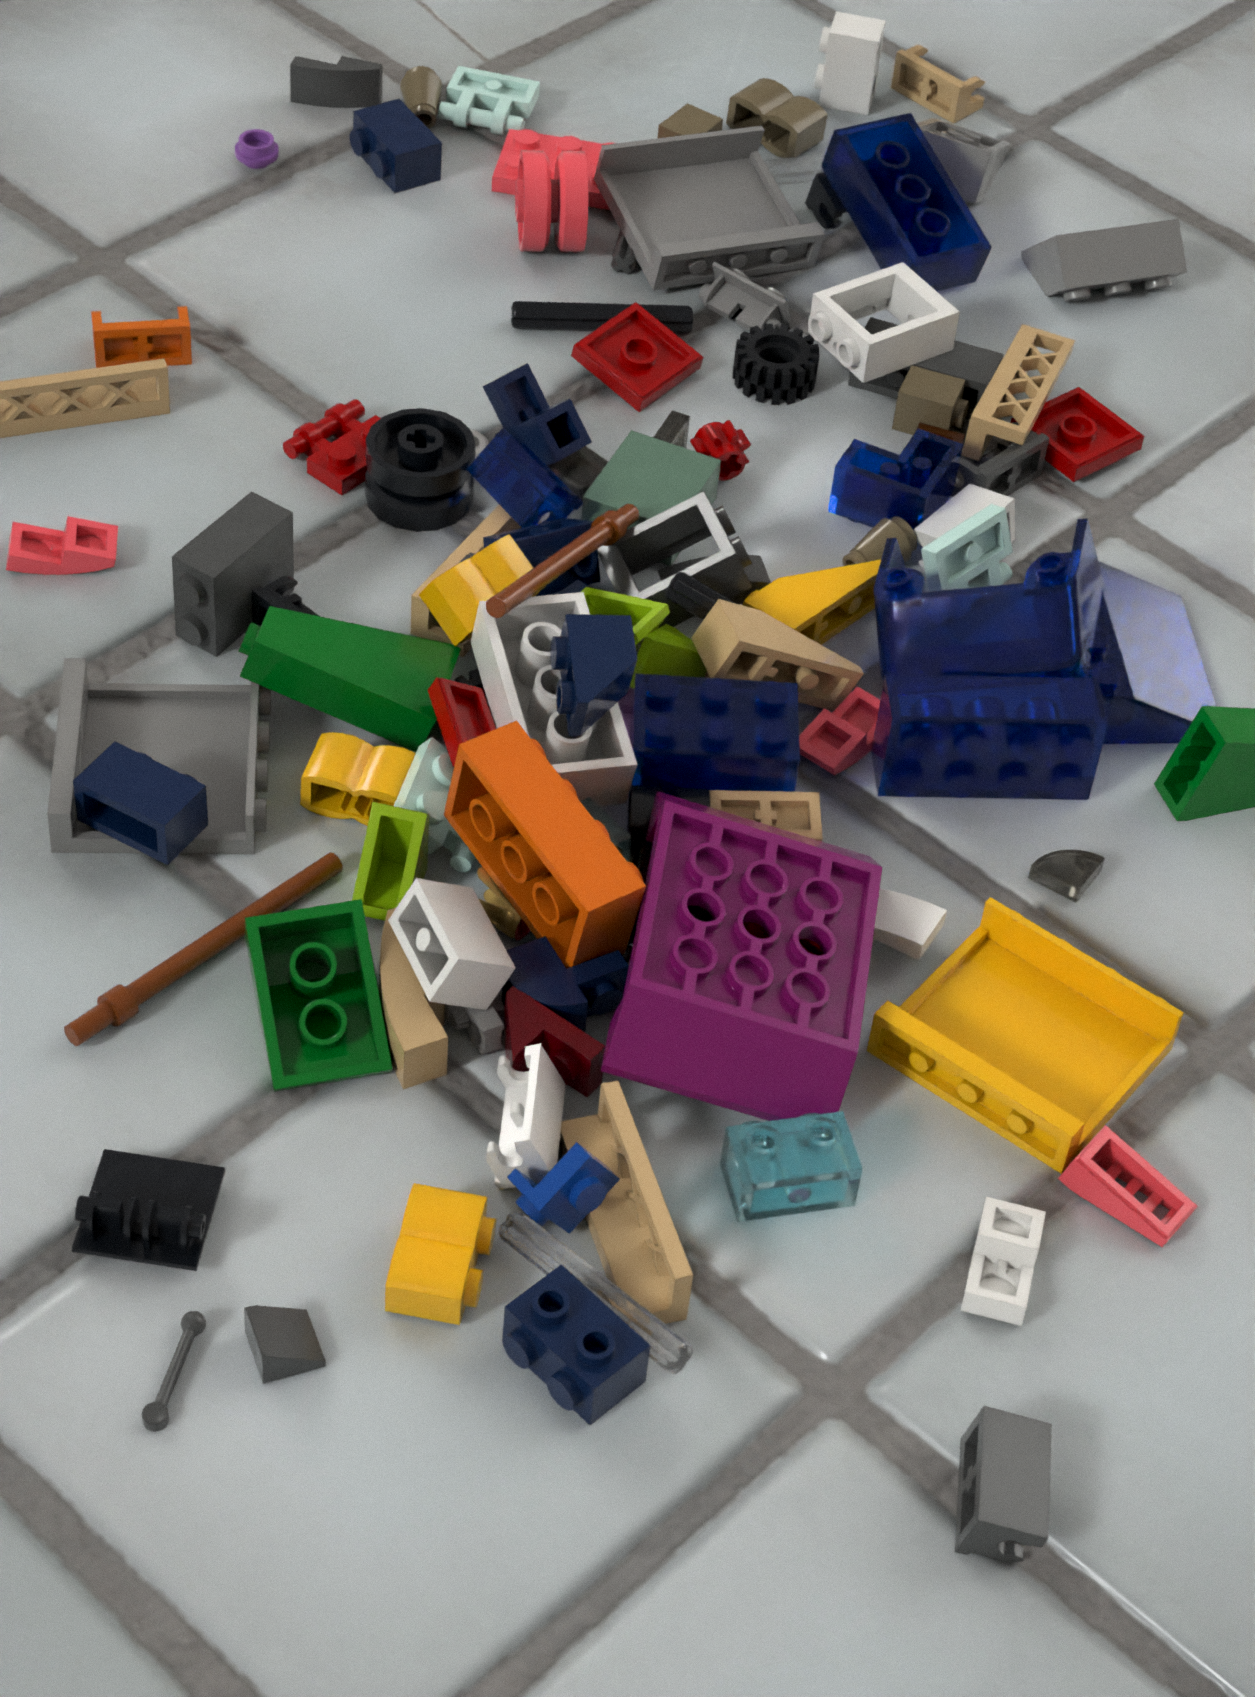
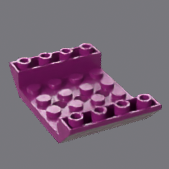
M657 791L646 841L653 843L645 881L646 888L641 902L623 998L609 1025L600 1071L828 1138L832 1133L859 1050L882 866L870 856ZM700 906L706 909L713 921L705 922L696 919L687 907ZM751 922L764 928L769 938L761 939L752 936L745 929L743 923ZM808 939L814 941L819 945L824 955L808 953L801 946L799 940Z

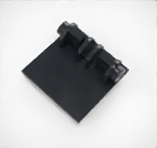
M104 1149L89 1196L80 1195L77 1200L75 1220L80 1221L72 1246V1252L197 1271L224 1178L225 1167Z

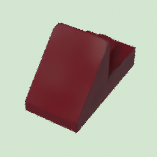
M512 986L506 992L503 1030L506 1057L510 1060L511 1067L521 1072L529 1071L530 1068L527 1067L524 1057L525 1047L541 1044L565 1084L585 1097H589L602 1084L603 1072L600 1070L605 1045L532 997L518 990L515 986Z

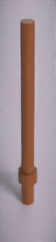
M625 504L616 511L609 510L598 516L592 522L589 530L489 598L486 602L488 614L494 618L503 617L602 545L609 546L620 540L626 534L627 528L639 518V511L636 506Z
M329 852L127 986L118 984L98 997V1005L64 1027L66 1037L73 1045L79 1046L109 1025L120 1026L138 1014L139 1005L245 936L246 917L281 912L343 870L341 860L336 854Z

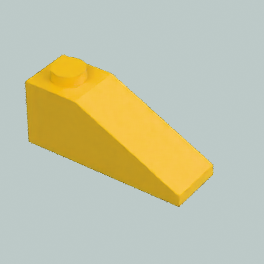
M881 559L777 578L761 590L751 592L742 605L761 610L822 645L885 602L891 563Z

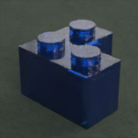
M919 428L900 455L854 439L835 465L828 512L872 528L883 518L891 519L897 516L904 519L914 530L943 506L953 493L963 444Z

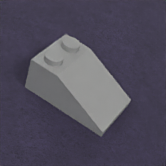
M930 118L909 126L897 167L912 191L922 194H928L929 189L945 193L944 201L968 208L970 202L977 203L984 198L1009 153L1011 143Z

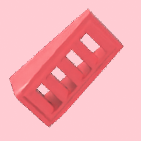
M1106 1125L1058 1178L1071 1191L1161 1247L1168 1242L1198 1207ZM1119 1178L1127 1183V1185L1123 1188L1115 1179ZM1137 1191L1148 1196L1143 1204L1133 1197ZM1159 1204L1170 1210L1162 1220H1159L1152 1213Z

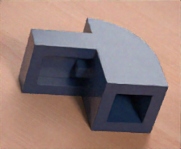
M528 363L482 386L503 427V430L496 433L495 436L508 455L522 466L530 469H540L556 463L592 443L571 399L569 398L549 406Z
M546 936L506 950L516 968L502 987V1003L504 1008L506 992L512 986H515L519 991L524 992L580 1030L586 1032L587 1017L595 1014L602 1015L612 1011L619 1006L623 998L629 965L619 950L569 968L565 967Z

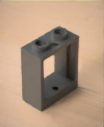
M704 491L628 529L626 534L614 544L609 546L602 545L597 549L616 593L668 604L670 613L658 628L665 624L674 627L695 616L668 600L665 595L669 583L676 574L642 591H639L632 575L710 536L713 537L719 552L680 572H685L728 599L752 588L743 569L752 564L739 536L729 540L728 537L735 534L736 531L723 505L713 509Z

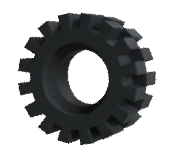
M773 323L764 324V330H761L756 325L750 328V333L744 331L740 335V340L737 339L732 373V377L735 379V386L737 389L743 388L742 394L747 397L756 394L755 401L763 403L765 398L772 399L771 405H780V399H785L788 405L795 403L796 397L801 401L807 398L808 392L812 393L816 384L820 357L818 344H813L814 338L810 335L802 338L803 330L796 328L793 332L788 331L789 325L781 324L780 329H774Z

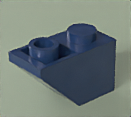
M566 614L561 635L552 637L550 648L551 667L553 670H560L561 680L558 681L556 689V707L558 714H566L569 736L580 737L628 693L637 662L631 615Z

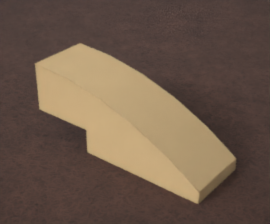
M393 908L387 911L381 936L379 997L391 1063L404 1090L447 1075L448 1036L442 1027L444 1026L445 1004L429 1002L388 921L396 909Z

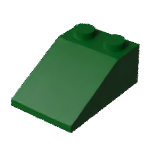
M362 899L246 917L245 940L274 1092L392 1072V1063Z

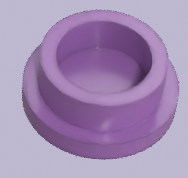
M247 130L239 136V141L235 145L236 159L249 168H265L275 162L279 156V147L274 141L273 135L265 130Z

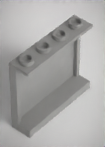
M762 126L602 145L594 181L630 248L633 249L635 257L653 290L714 282L716 280L712 268L714 261L729 270L736 268L748 277L813 268L815 266L825 233L818 222L799 223L758 152L764 133Z
M64 658L47 812L51 853H142L77 820L73 780L116 741L136 752L145 753L153 760L181 774L190 775L198 782L206 785L208 826L180 854H255L256 832H266L267 799L257 798V792H268V759H259V753H269L270 722L269 720H260V715H271V690L254 682H251V685L88 683L86 658Z

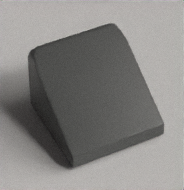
M259 1305L244 1308L245 1333L263 1384L326 1366L323 1352L306 1309Z

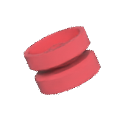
M521 150L518 180H516L515 219L518 222L520 251L543 252L549 243L551 223H554L555 243L561 252H583L585 250L588 226V169L584 151H561L555 162L554 179H551L550 161L544 150Z

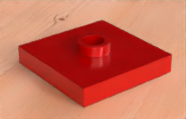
M637 302L574 344L571 357L638 412L699 370L704 358Z
M1080 387L1047 401L1031 429L1038 435L1043 433L1049 437L1045 461L1072 482H1076L1141 450L1144 435ZM1011 418L1010 423L1017 422L1014 418Z

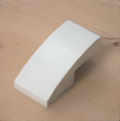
M880 889L873 941L877 940L920 960L943 927L947 910L906 894Z
M990 1197L985 1198L960 1311L1022 1326L1046 1211Z

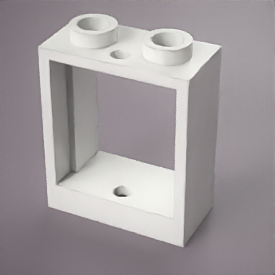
M902 262L813 293L810 317L808 319V333L862 383L952 351L960 311ZM887 309L902 324L870 334L856 320Z

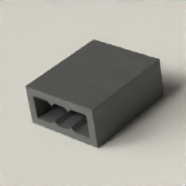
M251 491L172 556L176 636L182 638L188 644L197 646L217 657L248 630L252 622V590L258 586L263 588L282 576L294 578L293 512ZM294 588L292 590H287L282 594V596L286 597L290 595L294 591Z

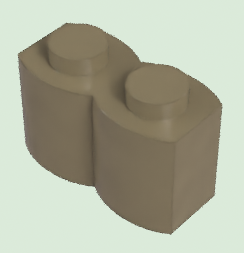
M761 78L730 97L726 124L731 129L762 126L764 133L761 144L769 152L780 158L794 159L823 140L828 114L815 101L803 96H793L781 83L772 79Z

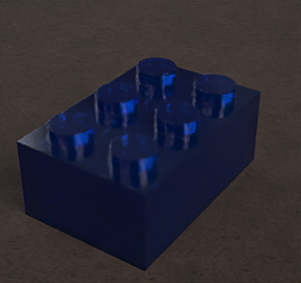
M635 674L630 742L637 761V768L631 785L661 786L665 793L672 795L677 787L728 791L795 792L800 763L798 683Z

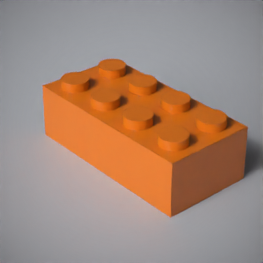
M517 720L459 744L444 816L537 939L546 936L566 968L617 950L622 955L625 954L646 885L639 869L632 862L626 861L612 843L606 827L600 821L594 820L579 801L573 785L568 780L562 779L547 760L541 744L537 740L530 738Z

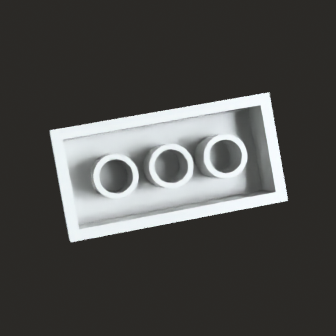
M584 593L529 597L501 618L490 616L486 610L487 601H479L471 645L496 729L517 720L528 736L541 744L547 760L561 778L568 780L573 785L579 801L585 808L626 804L637 768V761L618 702L580 737L568 735L566 714H558L556 707V689L558 681L561 680L560 670H553L551 667V641L553 636L561 635L566 614L590 615Z

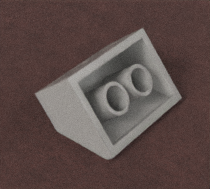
M1179 219L1056 235L1021 251L1022 261L1047 297L1063 295L1064 302L1091 297L1090 291L1104 289L1105 296L1119 295L1131 292V285L1144 283L1145 290L1165 288L1172 285L1171 278L1187 272Z

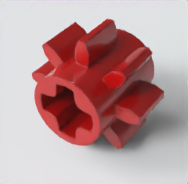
M727 420L724 424L721 422L708 423L702 426L695 434V437L690 440L696 452L721 460L719 480L721 481L735 478L743 471L745 464L749 463L743 451L748 449L751 443L743 430H736L730 420Z

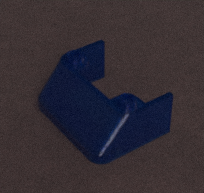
M1088 518L1077 520L1071 552H1049L1041 555L1027 569L1024 583L926 592L927 586L923 574L916 569L905 567L897 537L887 538L874 585L879 666L886 692L894 698L909 699L1060 687L1081 679L1089 668L1104 586Z

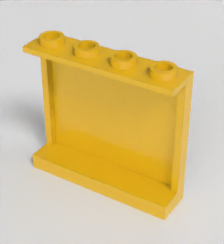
M990 897L985 902L980 926L901 1006L898 1007L887 1000L874 1013L867 1052L1062 1174L1172 1050L1184 1012L1172 1006L1163 998L1152 994L1120 975L1116 970L1105 966L1073 947L1067 941L1058 938L1026 919L1020 913L1011 910Z

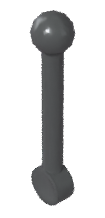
M189 1311L182 1317L180 1325L183 1333L155 1402L147 1404L142 1410L143 1425L150 1431H160L169 1422L167 1404L195 1336L201 1334L206 1327V1319L198 1311Z

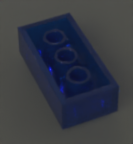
M907 113L834 130L821 167L881 270L904 262L937 292L976 282L992 246L913 115Z
M885 674L871 749L877 796L1089 800L1109 724L1099 679Z

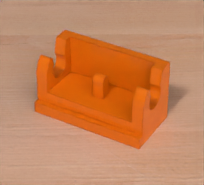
M177 306L178 319L102 323L101 311H91L96 368L164 358L167 366L192 364L191 330L187 306Z

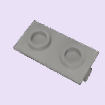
M714 261L712 268L716 280L712 284L705 283L699 292V299L703 301L704 307L728 320L734 316L739 308L743 309L737 316L736 323L748 331L756 325L761 330H764V324L773 323L774 329H780L781 324L789 325L788 329H792L793 325L788 302L779 291L770 287L765 289L752 282L742 271L736 268L729 270Z

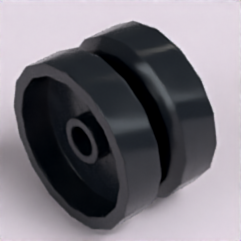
M402 409L383 416L371 426L365 441V460L367 464L365 496L368 508L379 520L395 528L409 531H435L456 524L468 514L473 502L474 478L472 471L475 466L476 445L472 431L461 420L445 412L431 409Z

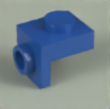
M577 1142L538 1184L517 1168L507 1176L522 1193L515 1202L532 1220L542 1227L548 1220H551L569 1234L589 1212L600 1206L606 1194L620 1180L606 1164Z

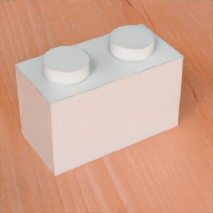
M836 11L831 27H823L819 52L826 53L825 64H818L814 88L821 90L819 101L821 107L868 116L875 95L886 20Z
M416 878L388 920L429 1002L487 1010L516 968L471 887Z

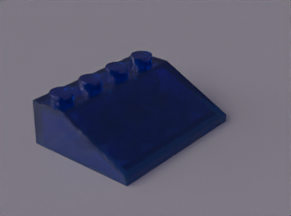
M1093 558L1043 559L1033 605L1071 745L1179 743L1202 706H1216L1181 595Z

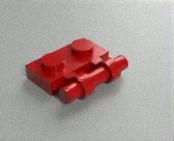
M353 399L345 405L337 403L325 411L324 418L314 424L306 422L295 429L293 437L283 443V450L291 459H295L303 453L309 456L307 457V473L338 494L344 495L365 481L367 471L365 460L366 437L371 426L381 418L375 415L361 423L358 419L365 415V408L359 400ZM334 434L339 436L333 442L326 440Z

